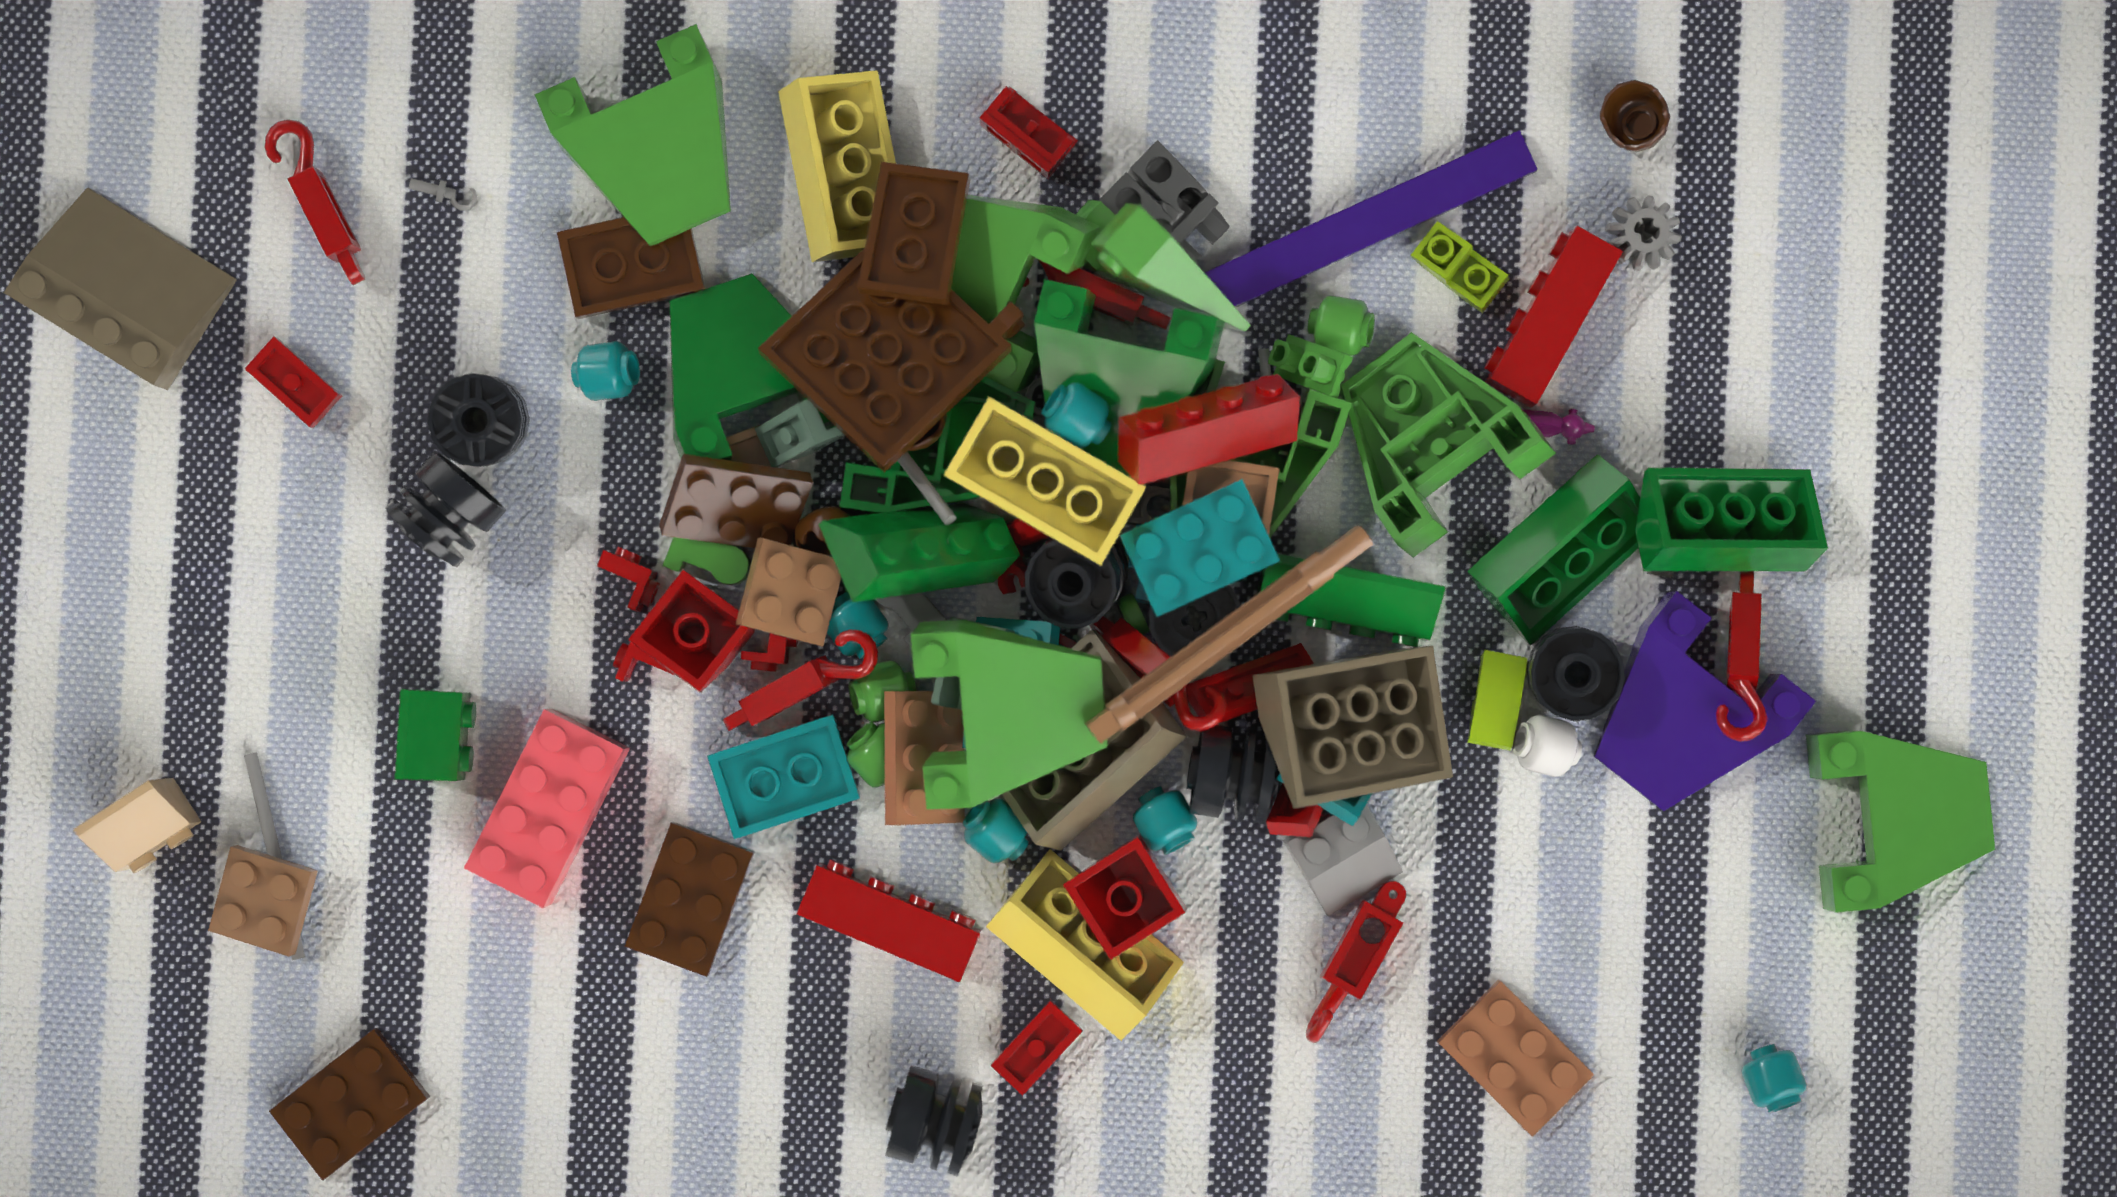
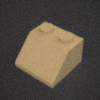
M174 778L146 781L73 830L78 838L113 871L119 872L131 869L134 874L156 861L157 859L153 853L165 845L173 849L193 837L194 835L190 829L202 821Z

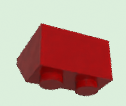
M682 570L630 636L629 641L701 693L731 664L755 633V629L736 624L739 610L685 570Z
M1141 834L1105 855L1063 884L1110 960L1185 914L1187 910L1186 905L1151 850L1147 847Z

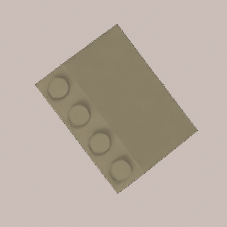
M87 187L29 252L4 293L150 384L169 390L237 279Z
M1094 629L1090 630L1071 648L1102 657L1105 705L1141 679ZM1162 702L1125 730L1120 729L1109 737L1108 747L1005 792L1002 796L1036 845L1063 850L1187 736Z
M1433 646L1401 648L1252 675L1259 720L1293 808L1453 777Z

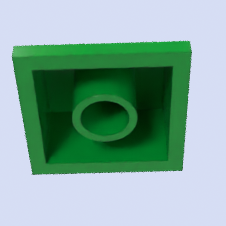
M400 689L395 779L465 780V773L472 771L474 760L473 746H467L468 728H474L476 722V703L470 702L469 692Z

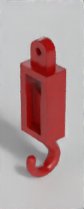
M289 119L279 121L269 129L265 137L264 148L268 158L273 163L281 161L282 157L277 151L276 145L278 139L283 134L293 133L299 137L301 143L299 160L294 175L287 179L326 257L336 263L340 262L352 285L365 280V275L354 255L362 249L324 174L313 166L314 140L311 131L299 121Z
M1037 259L1045 270L1048 280L1086 288L1096 295L1093 306L1094 310L1131 326L1138 319L1162 330L1167 329L1171 318L1142 305L1144 296L1080 268L1067 274ZM1028 277L1026 278L1023 287H1027L1029 285L1030 281Z
M1740 571L1738 592H1732L1729 608L1727 687L1735 691L1746 702L1753 714V721L1747 727L1739 728L1728 721L1729 709L1726 705H1720L1716 712V722L1722 733L1728 738L1739 742L1749 741L1759 736L1767 724L1765 707L1756 693L1759 678L1762 594L1753 593L1754 571Z
M1102 616L1098 622L1089 625L1091 629L1096 630L1141 679L1170 658L1169 655L1122 618L1113 624ZM1187 685L1163 701L1170 707L1175 705L1178 718L1183 725L1190 730L1196 731L1209 730L1218 725L1224 718L1227 707L1224 695L1213 686H1207L1204 691L1206 696L1214 700V708L1206 716H1194L1190 712L1187 700Z
M849 629L841 632L835 638L837 646H844L849 641H855L862 646L864 660L860 665H841L829 661L826 655L811 660L739 700L738 702L742 709L723 719L727 730L731 731L748 721L751 726L766 721L839 680L838 678L859 679L868 676L878 662L876 642L869 634L861 630Z
M1388 881L1384 883L1371 904L1367 901H1361L1319 976L1331 983V986L1313 1013L1307 1026L1306 1038L1309 1042H1319L1333 1019V1014L1347 994L1359 1000L1365 994L1403 925L1402 921L1396 919L1406 899V890L1399 882ZM1391 890H1394L1396 893L1394 898L1389 896ZM1368 918L1378 919L1382 922L1385 929L1380 941L1375 944L1366 943L1360 936V928Z

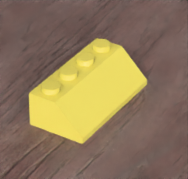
M878 71L797 78L779 90L778 94L811 261L820 262L856 257L866 246L881 162L896 163Z
M990 397L944 474L945 477L1100 566L1124 529L1146 489V486L1138 485L1132 478Z
M1049 849L1002 905L986 928L1121 1041L1149 1013L1184 961L1152 934L1110 960L1063 886L1065 882L1079 873Z

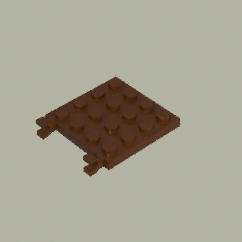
M864 248L759 346L758 350L766 361L807 400L809 399L829 421L885 473L1012 351L1011 344L1005 339H1010L1025 326V323L1021 320L1024 317V313L1010 302L988 324L952 289L950 290L948 305L861 294L858 290Z

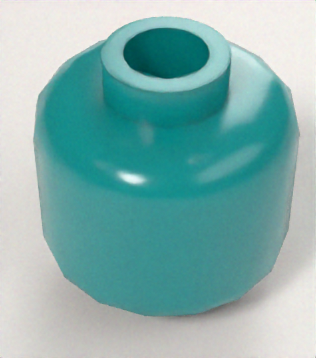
M619 341L590 344L580 350L577 361L572 363L571 377L575 387L580 388L583 394L592 401L616 399L628 396L633 386L638 384L640 366L635 352L629 351L627 346Z
M1072 383L1067 387L1063 385L1058 386L1047 400L1042 411V415L1046 417V429L1079 449L1085 448L1091 442L1098 445L1105 438L1111 427V422L1106 420L1109 412L1107 401L1081 383Z
M845 592L835 599L827 634L835 643V638L841 632L849 629L861 630L871 636L878 648L888 639L884 633L887 631L889 623L873 600L852 602L848 592ZM849 641L841 647L837 646L844 656L857 655L859 659L864 658L862 646L855 641Z
M1159 786L1138 798L1142 806L1134 812L1133 821L1150 850H1162L1164 855H1168L1195 839L1193 832L1197 828L1198 821L1194 814H1189L1190 806L1181 791L1170 790L1164 792L1162 787Z
M1000 798L987 800L972 807L962 823L966 828L964 832L965 842L990 863L997 864L1007 858L1014 861L1024 852L1029 842L1025 838L1027 831L1009 804Z
M1770 1044L1750 1052L1752 1061L1742 1067L1741 1073L1755 1106L1760 1108L1767 1107L1768 1112L1773 1113L1802 1102L1800 1095L1806 1091L1807 1083L1796 1055L1792 1051H1777L1775 1044Z

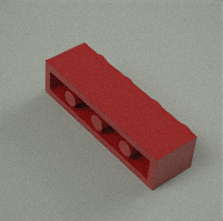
M1578 225L1568 235L1561 232L1548 254L1555 258L1548 272L1540 270L1527 291L1533 298L1526 311L1518 308L1506 328V331L1512 335L1505 348L1497 346L1487 361L1484 369L1491 373L1485 383L1529 408L1537 405L1623 251Z
M1275 374L1272 376H1262L1257 380L1235 386H1225L1217 391L1195 397H1185L1162 406L1144 408L1136 413L1119 417L1118 462L1138 485H1142L1297 441L1300 396L1279 374Z
M830 859L828 865L817 864L796 913L797 915L960 983L981 933L980 929L974 927L976 922L974 918L954 910L951 911L950 916L941 914L933 910L935 902L911 893L909 900L892 893L894 885L879 878L870 876L868 883L852 876L854 869L838 861Z

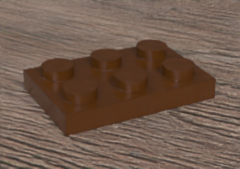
M881 162L858 283V290L861 294L948 305L971 180L969 173Z
M624 217L557 232L573 309L577 319L681 297L705 290L692 229L653 246H649Z
M683 454L659 524L661 535L756 548L758 538L791 545L795 528L800 521L813 485L811 474L804 471Z
M671 822L625 947L708 977L755 852Z
M375 1028L269 1110V1112L323 1181L429 1099L430 1095L379 1029Z

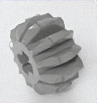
M1647 196L1642 203V207L1635 197L1629 198L1626 201L1627 210L1617 207L1612 212L1614 218L1619 223H1609L1605 228V231L1609 234L1618 236V238L1608 243L1617 248L1621 247L1623 250L1617 262L1623 264L1630 256L1633 257L1632 267L1634 271L1641 270L1645 260L1652 270L1660 267V257L1670 260L1675 255L1669 244H1678L1682 238L1678 233L1669 231V229L1680 223L1679 217H1672L1668 220L1664 217V214L1670 209V205L1666 202L1657 210H1654L1655 201L1653 196ZM1642 224L1646 225V233L1652 234V237L1644 243L1641 242V234L1634 232Z

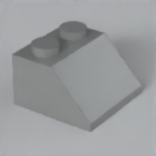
M1367 804L1353 826L1328 813L1319 819L1312 837L1289 836L1282 840L1327 916H1330L1403 872L1385 834Z

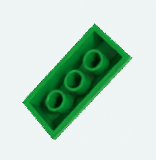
M1597 454L1467 572L1488 601L1531 646L1639 548L1635 530L1640 496L1629 478Z
M1647 468L1644 471L1635 530L1643 571L1806 572L1828 549L1810 469Z
M966 503L948 505L956 516V520L950 525H945L932 507L822 520L819 524L852 602L993 583L1020 557V553L1003 517Z
M1277 554L1280 562L1261 570L1257 594L1305 559ZM1343 566L1334 573L1335 576L1276 619L1277 621L1288 622L1289 615L1307 618L1305 626L1330 631L1332 630L1333 623L1350 626V635L1375 639L1377 631L1392 634V643L1418 647L1419 640H1431L1446 586Z

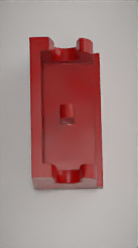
M1008 86L1000 92L987 110L979 117L981 127L1047 179L1051 177L1078 143L1076 138L1069 135L1020 96L1013 88Z

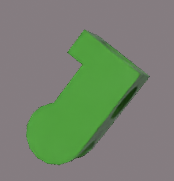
M673 537L662 565L681 573L685 569L686 564L690 563L710 571L716 580L727 585H737L745 581L751 567L747 554L732 545Z

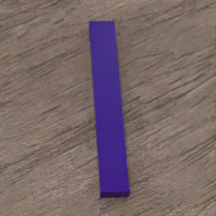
M1519 130L1204 273L1236 308L1533 174L1538 168Z

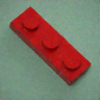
M1302 643L1191 682L1187 684V699L1199 717L1206 716L1213 710L1214 700L1205 695V688L1213 686L1219 689L1224 695L1227 704L1225 716L1221 721L1224 722L1258 709L1252 675L1311 665L1314 662Z

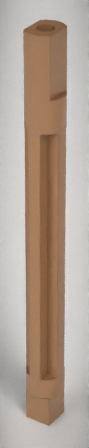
M1355 526L1321 552H1314L1105 705L1106 708L1086 722L1085 725L1100 744L1120 729L1125 730L1335 576V572L1374 545L1372 540L1361 526Z

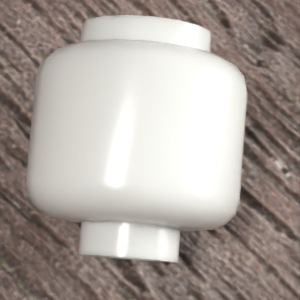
M1536 715L1518 726L1513 741V753L1518 757L1519 763L1524 769L1558 777L1564 775L1571 766H1575L1578 763L1582 753V743L1577 739L1575 727L1569 722L1544 715Z

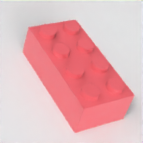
M544 709L464 869L542 908L552 905L630 748L554 709Z

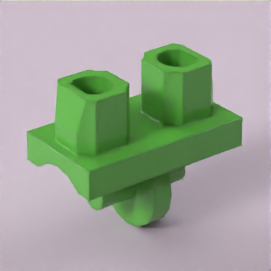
M1288 334L1286 342L1279 339L1274 342L1268 358V364L1276 367L1273 375L1279 374L1287 381L1338 398L1340 383L1345 378L1344 371L1351 365L1353 357Z

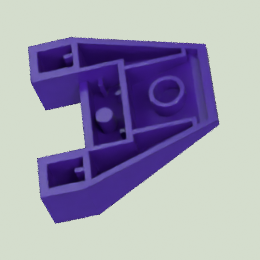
M1678 591L1667 592L1640 626L1624 670L1625 681L1620 697L1610 708L1593 756L1661 811L1667 810L1790 736L1816 703V700L1783 674H1770L1756 691L1767 714V724L1762 733L1752 740L1742 742L1732 740L1724 735L1716 722V712L1720 705L1724 704L1728 707V721L1735 727L1743 728L1750 725L1753 721V714L1741 697L1685 654L1686 650L1712 618Z

